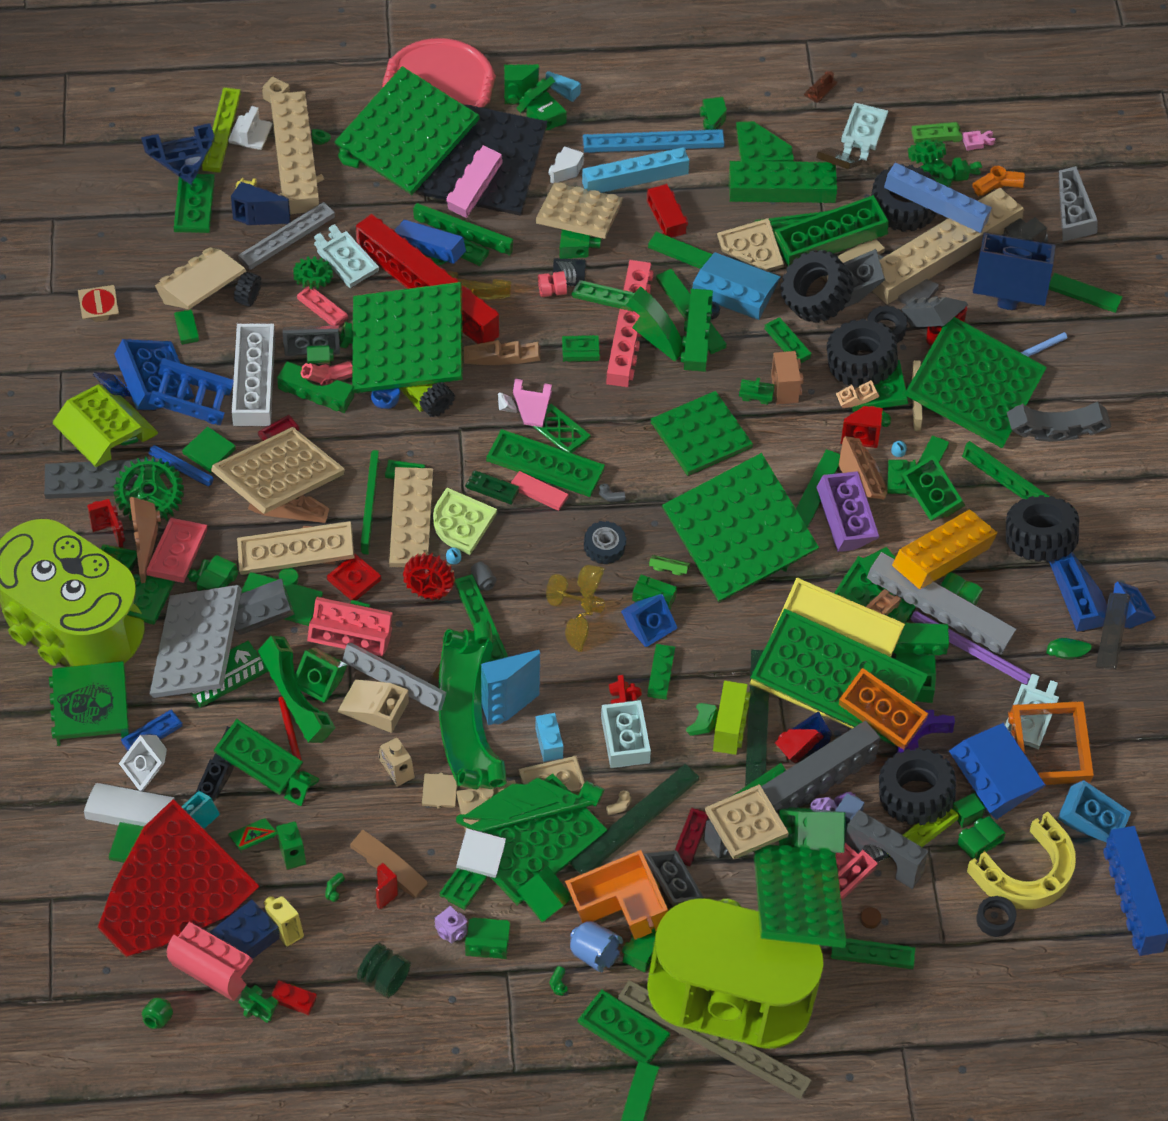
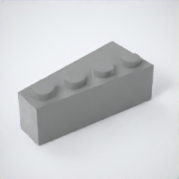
M1077 167L1059 170L1063 242L1096 234L1098 220Z

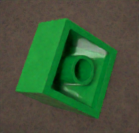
M539 64L504 65L505 104H520L519 100L524 96V93L531 87L534 89L537 86L536 84L539 82Z
M315 647L305 650L295 674L297 684L301 691L325 703L341 683L348 664Z

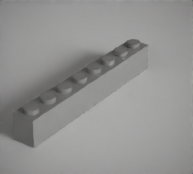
M882 552L880 553L867 576L872 583L880 585L891 594H895L907 603L920 608L924 613L930 614L940 622L955 628L957 632L969 636L973 641L983 644L992 652L1002 655L1016 631L1015 628L935 582L922 589H918L892 566L895 559Z

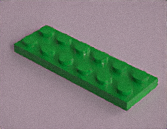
M503 429L500 430L486 457L487 462L516 472L521 471L533 478L590 498L605 470L604 464Z

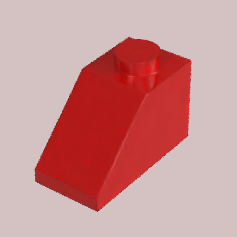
M789 729L779 735L775 744L789 760L796 764L824 736L819 731L813 729Z

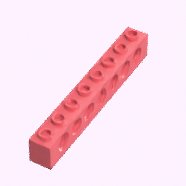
M629 260L624 285L625 291L635 293L641 286L650 294L651 284H649V281L653 280L654 270H651V263ZM619 310L607 370L606 384L628 387L629 381H633L634 370L632 366H636L637 362L635 351L639 352L640 341L637 340L638 337H642L632 328L640 317L635 311Z

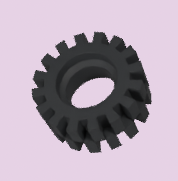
M247 271L243 273L238 280L237 289L234 292L236 294L234 296L235 302L251 307L254 301L257 300L258 292L261 289V276Z
M439 382L437 385L433 384L432 388L429 387L428 391L423 393L424 396H421L419 403L430 417H438L440 413L444 414L445 410H448L449 406L453 405L452 401H455V394L445 383Z

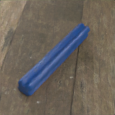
M155 445L149 449L150 456L162 458L163 463L168 461L169 466H174L176 470L207 487L213 484L214 478Z

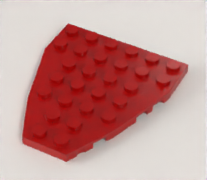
M173 799L143 827L113 883L97 928L127 958L168 945L173 935L178 937L189 922L203 929L230 916L259 888V885Z

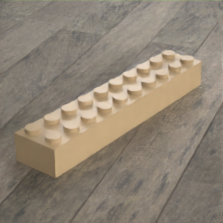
M998 188L978 200L992 208L988 222L981 233L948 218L880 259L885 281L877 286L873 292L888 305L896 300L898 296L922 281L929 280L981 248L984 232L1002 235L1022 223L1024 208L1005 191Z

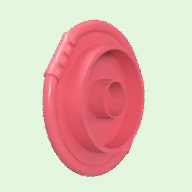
M446 38L426 39L404 47L389 59L382 87L403 66L461 104L484 108L490 102L496 75L489 60L479 50L469 44Z

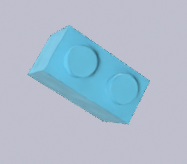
M555 713L536 716L535 729L543 762L563 759V743Z

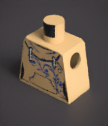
M398 738L380 746L378 758L397 787L415 778L412 759Z

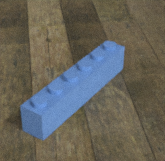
M897 163L893 165L887 174L884 188L979 233H981L988 222L992 208Z

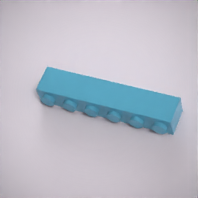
M683 147L583 168L582 183L587 191L597 190L602 193L682 176L689 172V158Z

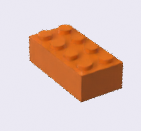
M863 668L839 699L841 707L861 721H866L875 731L903 750H905L928 717L927 712Z

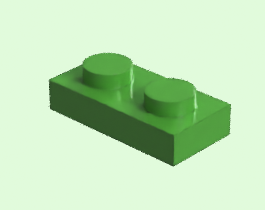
M653 555L650 558L649 566H653V569L657 571H665L666 569L671 570L675 575H683V573L687 574L689 571L690 563Z

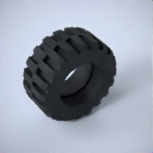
M910 164L909 166H904L936 181L928 171L924 172V169L921 167L916 168ZM893 166L889 167L888 170L885 169L880 172L873 183L871 196L874 195L888 220V226L891 227V230L896 231L898 229L901 232L911 230L912 232L916 231L917 228L922 229L926 227V224L928 225L933 221L937 212L915 202L906 203L898 201L892 197L896 193L884 188L887 174Z
M813 250L809 254L804 253L799 259L793 260L794 263L787 267V273L782 278L784 282L781 283L782 298L787 306L798 317L813 323L820 322V320L827 321L829 317L837 316L840 310L843 311L844 305L849 303L851 299L850 294L853 293L852 285L854 284L851 277L852 274L846 265L837 256L826 250H819L818 252ZM828 276L825 287L819 293L806 297L809 286L816 279Z
M856 319L851 320L850 323L845 322L841 324L840 328L837 327L828 338L826 347L830 372L837 380L843 381L846 385L852 384L854 387H859L872 380L874 385H877L881 380L885 381L888 375L891 376L897 367L898 352L895 334L881 322L877 323L876 320L872 319L870 321L866 319H861L860 321H856ZM861 350L873 351L868 355H852V353Z
M1039 495V497L1031 496L1026 500L1022 499L1015 503L1007 513L1006 542L1019 557L1023 556L1026 560L1032 559L1035 562L1060 560L1063 556L1066 557L1073 552L1079 542L1080 519L1078 512L1070 503H1066L1061 498L1056 499L1054 496L1044 497V495Z
M915 748V750L911 751L906 749L903 753L898 752L894 754L893 759L890 757L880 770L879 797L882 807L888 811L891 817H897L898 821L902 823L904 821L908 822L909 825H914V823L925 825L926 822H936L937 818H943L946 812L952 809L953 803H955L956 777L954 768L946 758L943 759L942 755L939 753L934 754L929 749H926V751L921 750V748ZM911 781H924L934 786L928 791L919 793L910 792L902 788L904 784Z

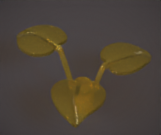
M586 565L581 569L578 576V585L581 587L580 592L585 598L565 593L568 581L563 575L554 574L548 580L546 598L550 605H560L565 596L582 601L581 606L587 611L578 614L576 619H570L566 626L567 642L578 652L583 651V645L589 630L588 622L584 616H592L593 612L601 613L605 607L603 598L593 596L605 570L603 567Z

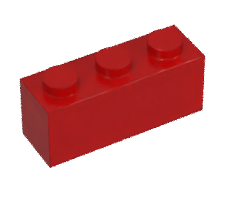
M667 184L647 189V203L663 234L671 238L686 234L688 220L686 216H683L681 205L676 202L673 190H670Z

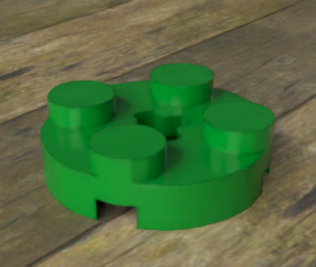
M939 159V161H932V163L920 166L924 169V172L928 171L932 176L938 175L939 178L934 177L935 180L950 188L954 174L952 169L943 160Z

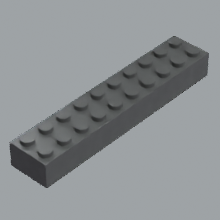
M863 721L761 786L778 816L782 809L788 807L799 808L804 804L811 803L814 797L819 794H825L830 787L842 783L850 774H856L864 765L873 763L877 758L880 736L866 721ZM710 820L706 821L704 842L719 859L724 855H730Z

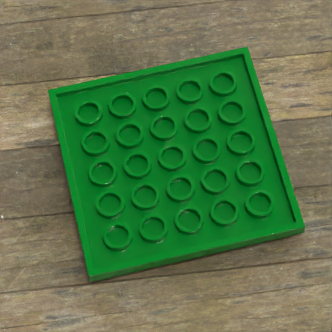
M402 66L334 143L339 148H348V154L360 160V162L410 195H413L477 123L480 117L466 106Z
M460 282L353 296L352 385L354 387L352 390L354 393L463 380L462 285Z
M954 317L941 329L904 395L996 446L1003 448L1012 432L1007 412L1021 404L1027 405L1047 367Z
M762 453L662 505L667 517L718 602L733 596L819 550V546Z

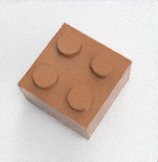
M796 351L773 353L771 378L772 384H775L774 395L776 405L798 403L799 395H802L803 373H799L801 362L800 358L796 357Z

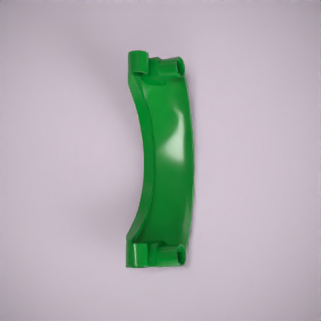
M488 622L476 623L474 631L467 629L463 632L452 629L446 630L443 636L439 672V689L447 692L442 710L439 711L440 729L447 761L456 784L474 790L480 787L493 789L507 784L505 761L500 759L488 744L482 722L481 664L489 662L493 650L491 624Z

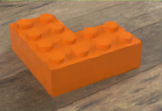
M641 850L565 881L582 923L587 921L593 922L622 910L635 940L652 933L651 929L653 928L657 931L661 919L668 912Z

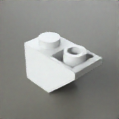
M564 147L561 153L557 154L555 164L551 165L549 169L550 183L554 184V182L558 183L577 177L583 166L584 153Z

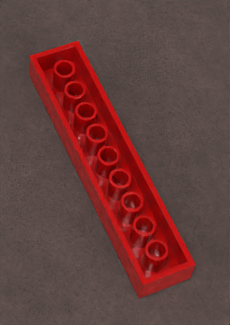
M370 214L356 225V238L360 247L377 265L406 288L411 289L459 282L456 278L451 277L444 268L437 266L431 258L423 255L418 248L409 244L407 239L399 236L393 228H389L380 218H376L373 214ZM462 285V332L477 344L496 340L499 337V313L496 309L488 306L482 298L474 295L469 288H465Z

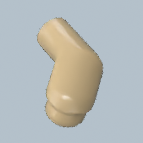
M621 791L617 803L606 806L608 815L627 810L631 802L628 791Z

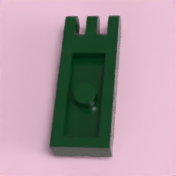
M476 470L472 472V476L468 479L469 482L465 484L467 489L512 505L519 492V486Z

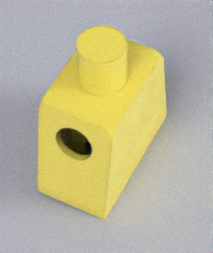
M272 896L268 897L264 901L266 913L279 927V936L285 946L288 947L303 938L304 934L298 912L284 897L277 899Z

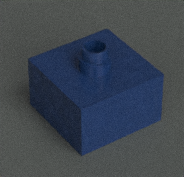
M984 232L973 293L996 297L998 299L997 306L1006 310H1016L1018 302L1045 306L1054 263L1055 245Z

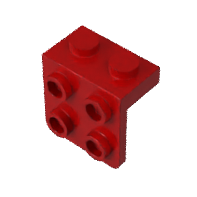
M110 499L95 501L87 505L92 531L96 532L112 527L118 546L123 548V542H125L124 529L121 520H118L116 506L111 505Z

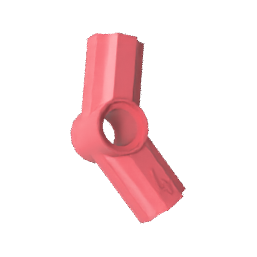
M349 361L334 366L327 364L317 366L305 363L300 374L302 378L324 386L336 380L341 381L351 378L353 366Z

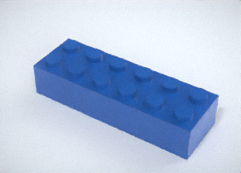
M1135 826L1112 829L1103 852L1105 859L1110 864V876L1114 877L1116 882V894L1120 895L1121 910L1127 916L1126 924L1128 930L1133 935V947L1138 950L1139 956L1161 953L1164 951L1168 940V926Z

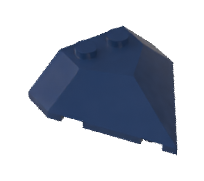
M211 123L193 127L194 136L162 143L159 134L141 137L146 154L190 185L193 184L215 139Z

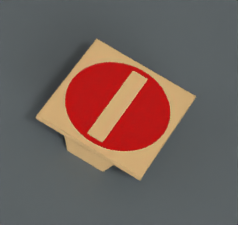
M114 285L78 290L82 320L92 318L95 322L106 321L110 315L119 314Z

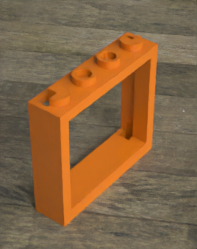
M1084 702L1013 705L1011 711L1008 712V723L1012 725L1010 733L1024 754L1021 715L1073 713L1081 771L1040 772L1038 774L1045 785L1075 784L1083 780L1090 783L1094 774Z

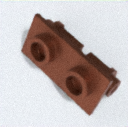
M826 71L804 93V96L818 103L838 84L834 80V73Z

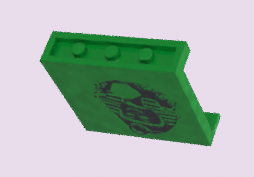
M123 661L52 668V676H49L50 688H53V693H50V703L54 705V710H51V721L55 722V727H51L52 739H56L58 746H61L60 739L117 733L121 734L122 739L129 735L126 675Z

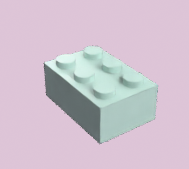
M641 700L602 705L601 720L610 768L650 763L651 750Z

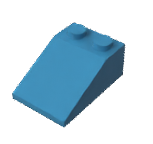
M1083 780L1070 787L1057 819L1073 830L1107 843L1111 830L1124 828L1131 812Z

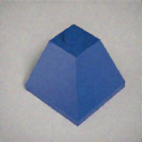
M1121 582L1115 583L1110 611L1114 616V622L1118 626L1132 628L1156 618L1137 587Z
M663 594L637 601L621 611L629 629L645 647L677 629Z

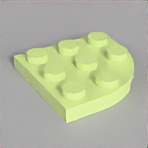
M446 488L434 508V528L441 540L447 545L471 555L495 518L497 509Z

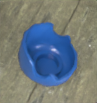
M393 388L372 391L371 400L380 409H391L398 404L401 390Z

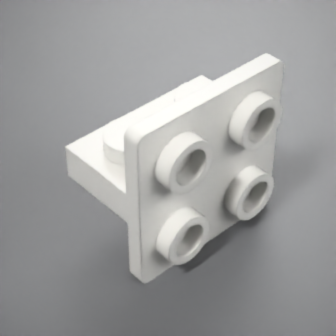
M251 106L249 113H246L245 116L239 115L228 139L229 143L262 150L272 128V122L260 120L258 107Z

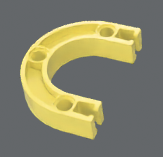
M1049 812L1043 814L1040 824L1038 818L1032 821L1030 832L1051 857L1053 868L1050 873L1036 881H1018L1007 876L989 855L984 852L980 855L978 863L975 858L969 861L967 872L987 895L1005 897L1012 902L1016 909H1037L1055 902L1067 890L1075 869V849L1066 831Z

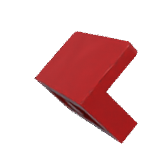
M384 863L377 867L378 887L376 888L377 907L380 910L398 896L397 875Z

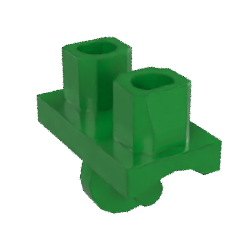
M758 377L756 381L742 379L739 397H742L743 401L749 402L755 399L759 400L761 404L768 405L769 402H772L775 384L760 382Z
M257 985L251 988L245 986L238 1002L245 1009L243 1016L250 1018L254 1015L256 1018L259 1017L266 1023H269L272 1020L273 1012L277 1008L278 1000L272 996L265 1000L262 997V989Z

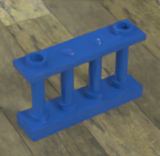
M163 358L158 372L159 375L163 376L158 392L152 390L149 404L221 426L225 412L219 410L224 395L230 396L234 380ZM170 378L181 381L176 397L166 395ZM188 384L199 387L194 403L183 400ZM206 389L217 392L212 408L202 406Z

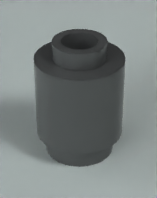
M477 562L471 567V574L481 590H491L495 586L497 579L487 564Z

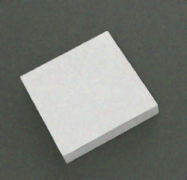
M466 829L456 868L496 878L506 839Z

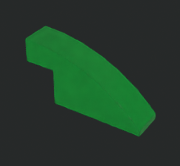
M640 286L626 304L640 315L632 328L675 362L681 355V352L685 350V347H682L683 341L662 306Z
M638 1061L621 1121H646L651 1107L652 1093L658 1077L659 1067Z

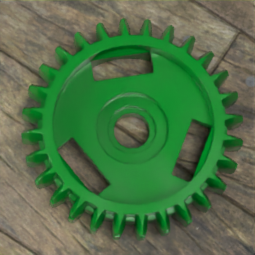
M145 456L143 462L137 458V464L130 461V468L125 465V472L119 471L121 478L116 477L118 484H114V489L116 490L114 491L115 502L119 504L118 509L120 511L123 510L124 516L129 514L130 521L132 520L130 497L154 503L155 507H159L160 518H164L166 521H168V514L174 517L173 509L179 511L177 504L182 505L181 498H184V493L182 492L184 491L183 479L179 478L180 473L179 471L175 472L174 466L169 468L168 461L163 465L162 458L155 462L154 456L151 461H148ZM161 474L167 476L173 485L169 490L160 478ZM137 475L138 478L130 491L125 489L130 479ZM147 485L154 487V491L150 494L143 491Z

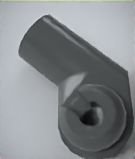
M608 484L600 485L599 494L608 502L625 501V492H612L609 490Z

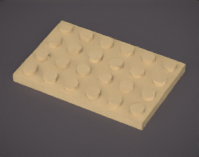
M292 427L214 464L211 471L265 514L344 475L345 469Z

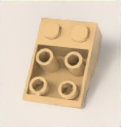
M355 680L338 712L392 733L409 703L408 690L392 683Z

